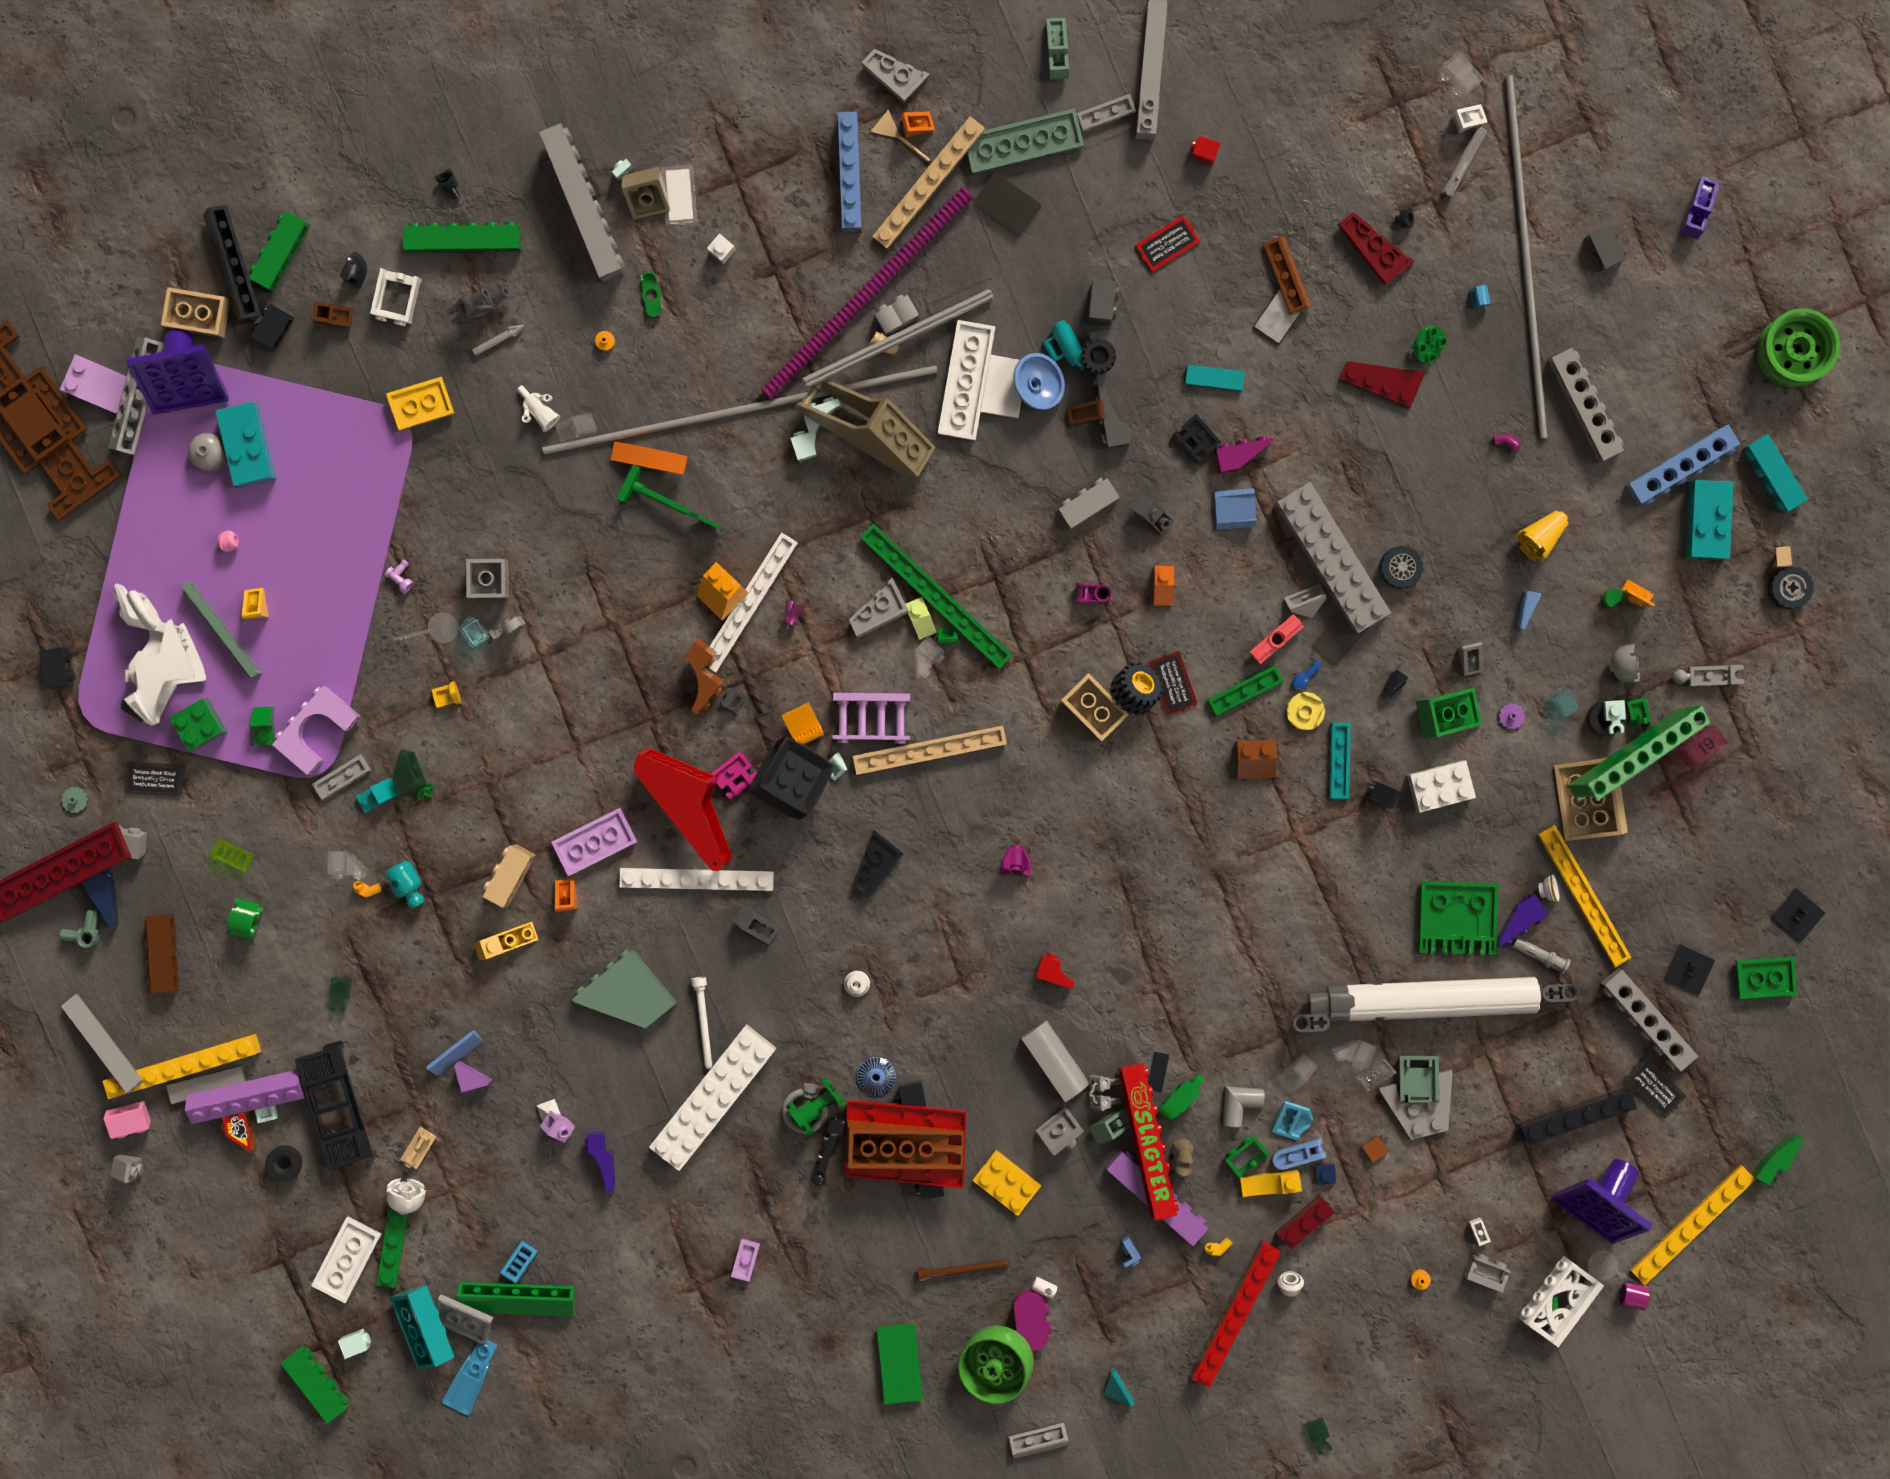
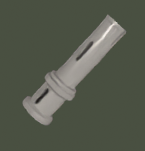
M1518 936L1513 941L1512 948L1543 962L1545 967H1551L1559 971L1561 975L1565 974L1571 961L1569 959L1565 960L1557 956L1553 951L1547 952Z

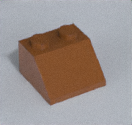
M1276 740L1235 741L1237 779L1276 777Z

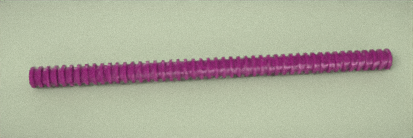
M961 187L960 191H957L956 195H953L952 199L948 200L947 204H944L943 208H940L939 212H936L935 216L931 217L930 221H927L926 225H923L922 229H919L918 233L914 234L913 238H910L909 242H906L905 246H902L901 250L897 251V254L893 255L892 259H889L888 263L883 265V268H879V272H875V276H871L870 281H866V285H862V289H858V293H854L853 298H849V302H845V306H841V310H837L836 315H832V319H828V323H824V327H820L819 332H815V336H811V340H807V344H803L802 349H798V353H794V357H790V361H786L785 366L782 365L781 370H777V374H773V378H769V382H765L764 387H760L761 391L769 399L773 400V396H777V392L782 391V387H786V383H790V379H794V375L799 374V370H803V366H807V362H811V358L816 357V353H820V349H824V345H828V341H832L833 336H837V332H841V328H845V324H849L850 319H854V315H858V311H862V307H866L867 302H871V298H875V294H879V290H883V286H887L888 281H892V277H896V273H900V269H904L905 264H909V260H913V256H917V252H921L922 247H926V243H930V239H934V235H938L939 230L942 231L944 229L943 226H947V222H951V218H955L956 213L959 214L961 212L960 209H964V205L969 204V200H973V196L966 188Z

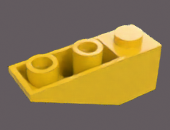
M530 922L477 941L473 945L479 961L534 942L538 940L533 923Z

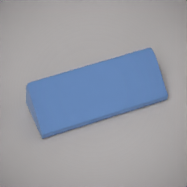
M472 1030L431 1062L427 1069L437 1076L441 1075L483 1041L475 1030Z

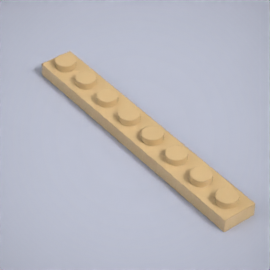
M971 116L965 121L875 232L873 238L885 248H890L985 131V128Z
M998 726L855 755L853 760L856 775L1006 745L1007 742L1004 727Z

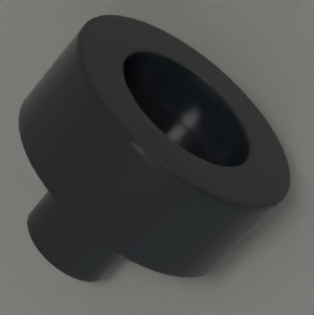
M1402 209L1399 215L1395 216V223H1400L1403 229L1412 228L1414 225L1412 209Z

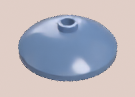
M1032 353L1020 359L1015 366L1013 373L1014 387L1018 396L1026 405L1036 410H1047L1060 402L1064 394L1065 382L1061 369L1053 359L1044 354Z

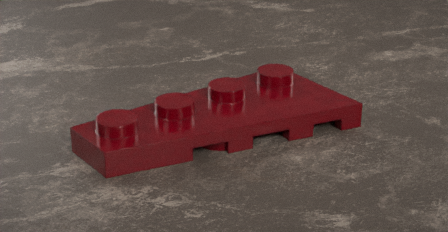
M1354 212L1337 225L1383 285H1386L1415 262L1410 257L1405 256L1397 246L1394 247L1382 234L1379 235L1375 232L1372 226Z

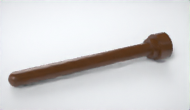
M1001 1260L933 1270L918 1267L919 1283L927 1282L932 1277L1007 1268L1009 1261Z

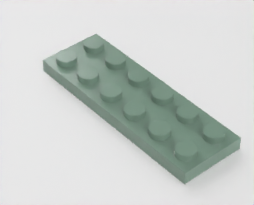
M1073 108L985 130L967 152L972 174L1084 147L1076 110Z

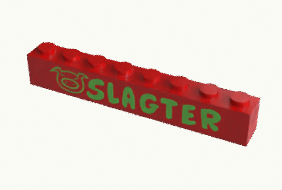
M1144 1063L1118 1068L1151 1221L1178 1216V1203L1174 1200L1172 1193L1174 1192V1185L1168 1175L1170 1173V1166L1164 1157L1166 1148L1160 1139L1162 1134L1161 1126L1156 1121L1157 1108L1152 1103L1151 1098L1153 1097V1090L1148 1085V1069L1144 1067Z
M1261 1239L1190 1373L1192 1380L1210 1388L1281 1253L1278 1247Z

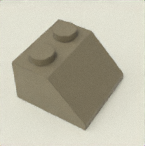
M659 167L622 176V190L633 220L670 211L666 186Z

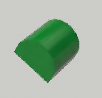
M1609 589L1602 594L1601 602L1605 608H1612L1626 596L1620 589Z

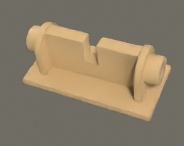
M419 1127L400 1160L404 1162L406 1167L410 1168L412 1166L417 1169L437 1136Z

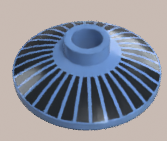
M872 1057L865 1060L857 1073L859 1086L870 1095L878 1096L887 1093L895 1082L893 1066L889 1061L880 1057ZM878 1074L880 1079L875 1081L872 1076Z

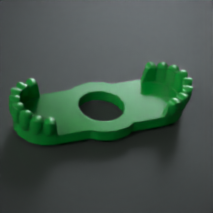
M648 271L644 272L640 277L643 288L642 298L645 301V312L647 315L657 317L662 312L661 292L658 289L656 275ZM649 290L657 292V297L653 301L648 300L646 297V293Z

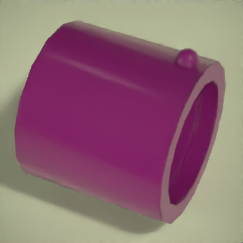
M1623 1282L1619 1294L1620 1306L1645 1311L1649 1302V1287Z

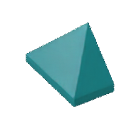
M1114 1367L1111 1368L1104 1395L1129 1406L1135 1405Z

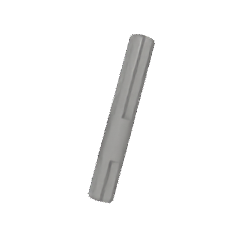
M1478 127L1475 130L1442 191L1444 195L1448 197L1453 196L1487 134V130Z

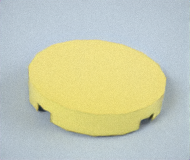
M1308 692L1298 693L1287 704V719L1297 729L1311 730L1319 726L1324 719L1325 708L1321 699L1315 694Z

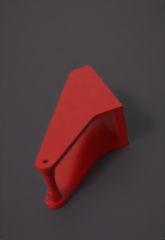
M651 748L638 753L633 767L635 775L709 869L719 871L723 865L730 863L733 856L711 800L718 777Z

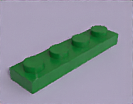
M392 1208L388 1211L376 1285L391 1288L397 1287L409 1213L405 1215L399 1214Z

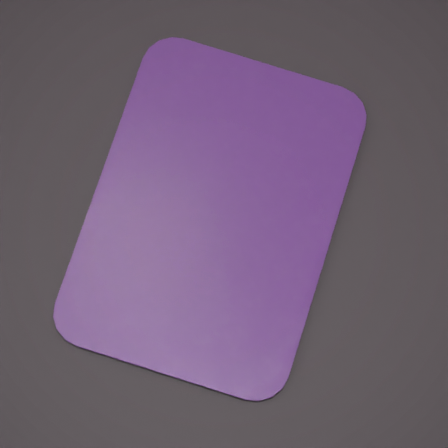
M214 364L228 392L229 401L154 415L147 404L79 683L78 702L83 716L94 727L110 734L290 777L311 778L324 773L335 763L342 747L345 731L323 714H318L308 719L303 728L304 741L324 761L312 775H306L273 745L254 746L253 727L250 726L253 707H274L275 736L288 727L286 723L290 718L296 717L300 713L299 708L301 705L313 698L311 694L318 687H328L351 707L412 454L413 435L410 428L398 431L391 408L384 404ZM255 402L260 407L277 479L238 488L233 486L228 461L220 469L214 471H203L196 468L188 456L190 441L202 433H213L222 438L215 410ZM224 531L234 532L238 537V548L230 552L220 550L217 544L218 535ZM186 581L193 582L261 671V675L257 678H251L242 672L241 668L243 666L239 661L233 660L227 645L224 647L218 640L219 635L215 630L212 631L207 626V619L204 615L200 616L194 608L196 606L192 600L189 601L184 596V589L181 587ZM115 584L123 585L128 592L134 590L146 595L159 613L163 623H167L171 619L176 626L184 623L204 666L206 680L178 684L160 716L159 723L153 726L135 720L121 710L122 700L136 693L138 689L134 683L125 682V670H129V664L137 652L143 651L150 635L149 630L127 625L125 620H122L119 609H121L120 603L117 602L114 596ZM264 588L268 617L253 620L243 619L244 590ZM207 698L210 700L228 732L196 751H188L169 717L198 700Z

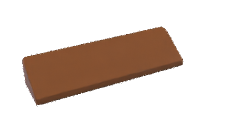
M1279 236L1264 243L1265 251L1290 314L1293 315L1311 308V303L1285 237Z

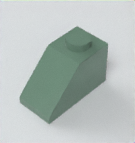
M1126 1107L1100 1119L1089 1127L1097 1145L1115 1139L1130 1128Z

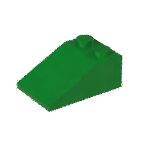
M1474 687L1415 701L1423 739L1436 738L1482 725Z

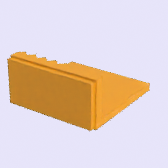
M1628 579L1626 580L1621 591L1628 598V601L1639 607H1654L1655 604L1650 602L1654 596L1653 593Z
M809 702L781 715L793 740L803 745L824 735Z

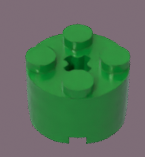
M237 897L234 902L236 907L232 908L229 916L226 935L249 941L256 936L258 925L255 923L261 918L264 907L260 906V903Z

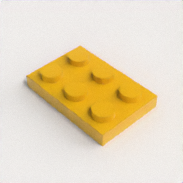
M442 377L386 393L398 431L454 414Z
M997 1150L993 1152L972 1179L973 1182L1017 1216L1041 1187L1040 1183Z

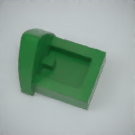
M1646 697L1625 702L1630 719L1628 721L1629 725H1641L1652 721Z

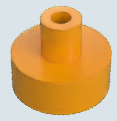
M602 331L597 334L595 343L600 350L609 351L615 345V338L610 332Z
M1417 1269L1410 1276L1411 1284L1416 1289L1424 1290L1430 1285L1431 1279L1425 1270Z

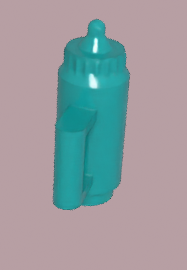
M1065 320L1056 323L1051 327L1053 336L1042 342L1050 358L1056 362L1065 357L1072 367L1077 366L1080 370H1084L1081 361L1083 349L1072 328ZM1054 339H1056L1063 352L1060 356L1057 355L1051 343Z

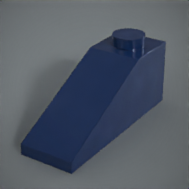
M110 869L82 882V885L109 927L118 925L119 921L115 884Z

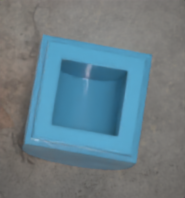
M1487 285L1476 286L1470 290L1474 309L1491 304Z

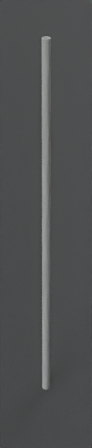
M1513 75L1505 76L1538 426L1540 439L1548 437Z

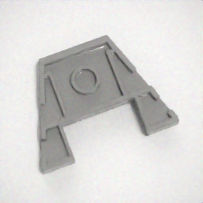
M1451 1069L1439 1072V1103H1435V1095H1431L1432 1103H1408V1101L1400 1103L1395 1083L1378 1088L1411 1140L1448 1131L1453 1074Z

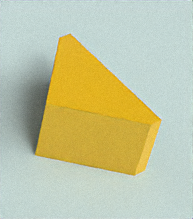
M264 588L244 590L242 618L253 620L268 617Z

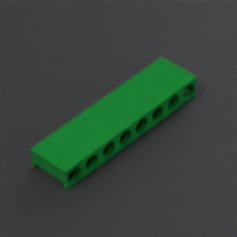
M1704 707L1679 708L1567 785L1575 800L1579 802L1585 797H1594L1596 801L1600 800L1711 722L1703 709ZM1702 720V723L1699 725L1695 723V721Z

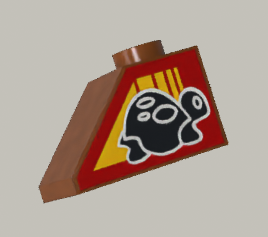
M250 1111L222 1117L221 1129L225 1132L227 1138L247 1151H253L257 1148Z

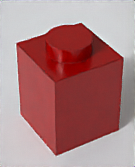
M1199 136L1197 141L1193 140L1189 151L1193 152L1191 158L1213 165L1221 143Z

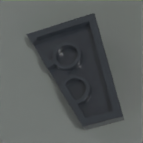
M876 830L872 832L863 861L852 885L866 898L871 896L904 855Z

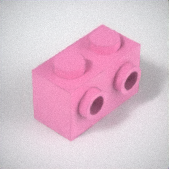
M144 1101L106 1110L104 1122L111 1139H121L132 1133H143L149 1129L151 1123Z

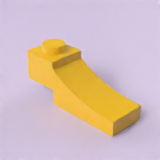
M1298 1170L1280 1173L1270 1172L1240 1178L1243 1197L1302 1192Z

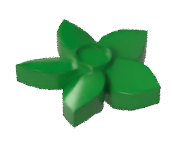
M420 778L419 786L412 787V790L418 792V801L424 795L433 798L430 789L433 788L434 783H426L424 779Z

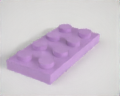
M618 808L551 843L567 875L570 876L638 841L622 809Z

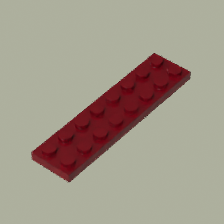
M112 822L1 879L0 921L5 922L131 858L132 856L118 822Z

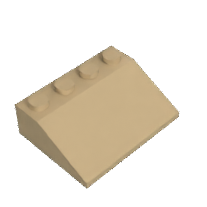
M1607 758L1554 765L1565 841L1622 835L1628 832L1621 785L1598 801L1594 797H1585L1579 802L1575 800L1570 788L1567 787V785Z

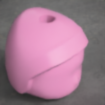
M224 531L217 538L218 547L222 551L230 552L238 548V537L232 531Z

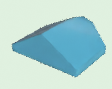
M1285 1101L1278 1109L1272 1133L1297 1140L1302 1133L1310 1128L1313 1121L1310 1109Z

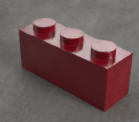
M1319 1194L1277 1229L1276 1232L1286 1245L1293 1249L1335 1212Z

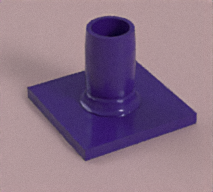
M173 329L168 331L164 335L162 352L127 358V366L153 415L229 401L228 392L205 345L194 346L193 336L186 330Z
M1621 1159L1612 1160L1599 1183L1588 1178L1555 1192L1551 1198L1611 1244L1648 1232L1653 1225L1625 1204L1638 1177V1171L1633 1165Z

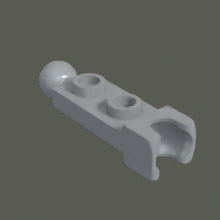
M1743 665L1688 667V673L1679 669L1672 676L1673 681L1680 685L1689 680V686L1744 684L1745 682L1743 679L1735 677L1737 670L1744 669Z

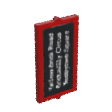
M1183 215L1136 244V247L1142 255V260L1147 263L1153 272L1200 243V240L1193 231L1194 227L1190 226Z

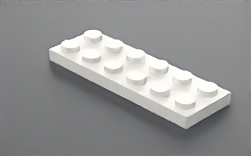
M962 320L957 321L938 434L976 440L995 326Z

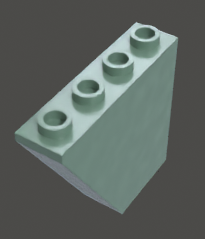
M634 949L630 952L625 950L618 956L620 960L617 963H609L603 968L605 972L601 976L596 974L589 980V986L586 988L581 986L574 992L573 1002L643 1028H647L677 1003Z

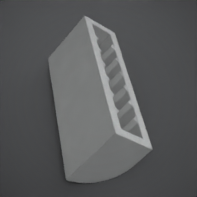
M1047 1020L1021 1037L1065 1102L1089 1085V1081Z

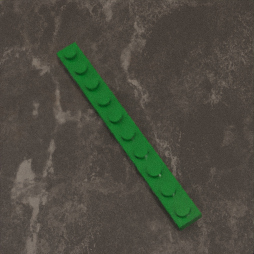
M872 524L860 538L999 669L1009 660L1012 654L876 525Z

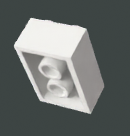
M1462 760L1407 775L1416 812H1424L1476 798L1467 761Z

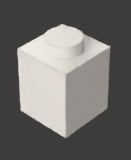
M721 234L707 248L709 253L723 265L736 250L734 245Z

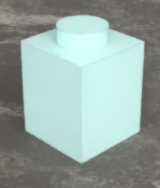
M361 1329L341 1337L338 1343L346 1359L366 1351L370 1347L371 1340L368 1333Z

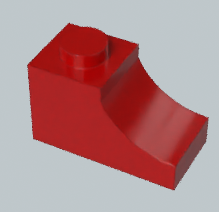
M1047 952V955L1042 954L1035 975L1036 978L1073 989L1075 981L1068 978L1062 972L1060 967L1061 960L1058 959V955Z

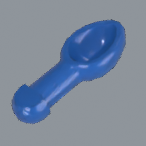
M1314 661L1304 673L1296 675L1292 681V689H1303L1308 684L1309 678L1317 670H1320L1321 663Z

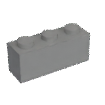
M1102 478L1092 483L1093 487L1088 491L1084 488L1076 493L1077 498L1071 501L1068 498L1059 504L1061 508L1058 509V512L1070 530L1120 498L1108 478L1104 481Z

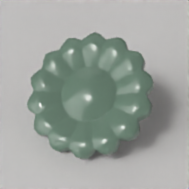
M70 787V789H66L65 793L62 794V806L65 807L66 811H70V813H79L87 806V793L79 787Z

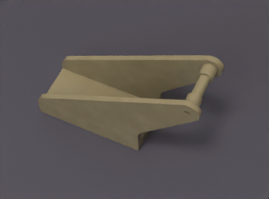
M827 379L811 386V390L806 398H803L801 402H797L795 406L796 410L908 478L920 475L936 448L888 398L872 399ZM822 389L870 418L866 425L855 426L811 407V401L816 393Z

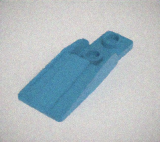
M489 1340L485 1344L477 1342L473 1352L458 1371L442 1400L443 1404L467 1416L470 1415L485 1380L490 1360L497 1348L495 1343Z

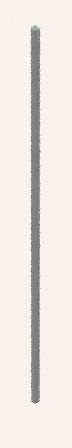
M935 365L841 386L850 390H858L935 374L938 371ZM820 389V391L816 393L813 399L829 396L831 394ZM809 392L542 447L544 455L791 404L802 401Z

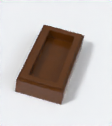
M1103 400L1066 407L1069 426L1106 419Z

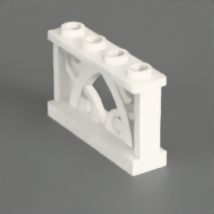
M1563 1256L1557 1262L1550 1275L1546 1277L1538 1291L1534 1293L1527 1306L1523 1308L1518 1318L1559 1347L1604 1285ZM1571 1270H1573L1575 1274L1573 1282H1571L1572 1277L1569 1275ZM1580 1274L1586 1278L1584 1283L1578 1282ZM1568 1291L1567 1300L1569 1303L1567 1306L1552 1312L1553 1296L1560 1292ZM1537 1317H1538L1539 1319H1542V1318L1545 1317V1319H1544L1543 1321H1541V1322H1534V1320H1535ZM1548 1323L1550 1328L1546 1332L1543 1329H1541V1327L1545 1326Z

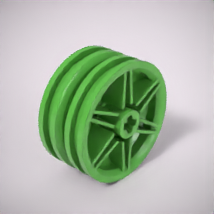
M1794 309L1784 313L1765 327L1757 343V359L1762 371L1773 382L1786 387L1805 386L1821 378L1833 368L1840 352V339L1834 324L1825 315L1811 309ZM1787 328L1790 329L1789 335L1785 333ZM1805 329L1810 330L1811 334L1804 333ZM1775 345H1776L1777 347H1779L1780 349H1782V350H1781V351H1776L1775 348H1774ZM1815 346L1820 348L1819 353L1815 352ZM1786 361H1788V368L1784 367ZM1804 363L1810 366L1809 369L1804 368Z

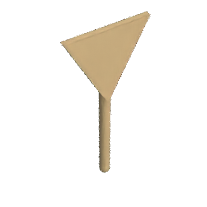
M889 110L870 131L900 139L925 161L930 162L927 156L899 134Z

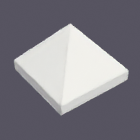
M555 1099L537 1105L542 1122L550 1110L560 1114Z

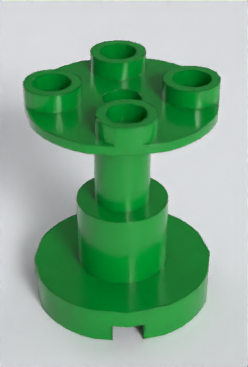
M827 1077L821 1078L828 1091L813 1102L808 1100L799 1108L792 1101L785 1105L807 1136L814 1133L809 1124L821 1115L819 1113L820 1110L834 1100L839 1103L843 1110L847 1105L838 1092L834 1094L836 1089Z

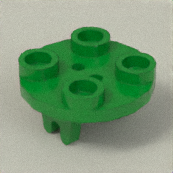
M1428 325L1418 333L1414 344H1411L1410 348L1413 349L1417 360L1432 364L1442 348L1446 346L1447 338L1444 337L1441 328L1435 325Z

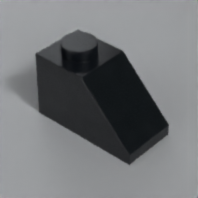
M1376 781L1373 784L1370 783L1365 792L1367 794L1366 799L1387 809L1394 808L1401 793Z

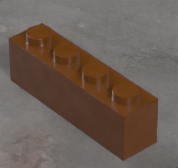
M175 914L146 916L144 921V929L147 931L145 948L148 950L149 957L146 960V967L150 974L147 980L148 988L151 993L178 991Z

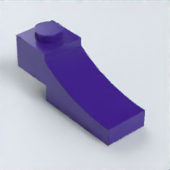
M1701 176L1688 212L1683 220L1680 233L1697 240L1705 230L1708 216L1712 212L1719 182Z
M590 1132L584 1140L585 1149H588V1154H592L600 1166L604 1178L605 1191L613 1192L616 1189L614 1150L606 1151L605 1132Z

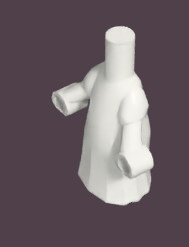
M523 386L517 389L518 393L524 398L523 422L528 423L531 421L529 416L531 413L543 432H546L559 421L560 415L543 402H550L552 400L551 395L530 394Z

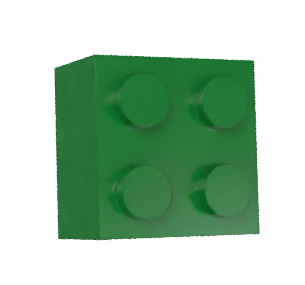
M202 698L169 717L188 751H196L228 732L210 700L207 698Z

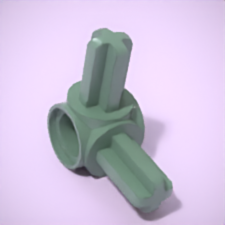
M87 911L84 928H80L79 931L61 929L60 939L76 942L78 946L84 948L97 945L100 940L99 930L96 929L98 911ZM87 933L92 937L91 943L85 940Z

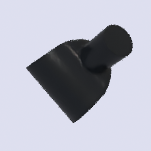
M447 169L435 177L441 188L445 192L449 191L453 199L461 196L456 189L458 182L451 169Z

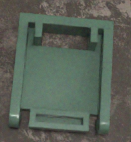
M1399 1056L1400 1103H1404V1095H1408V1103H1432L1431 1095H1435V1103H1439V1056ZM1410 1060H1429V1068H1410Z

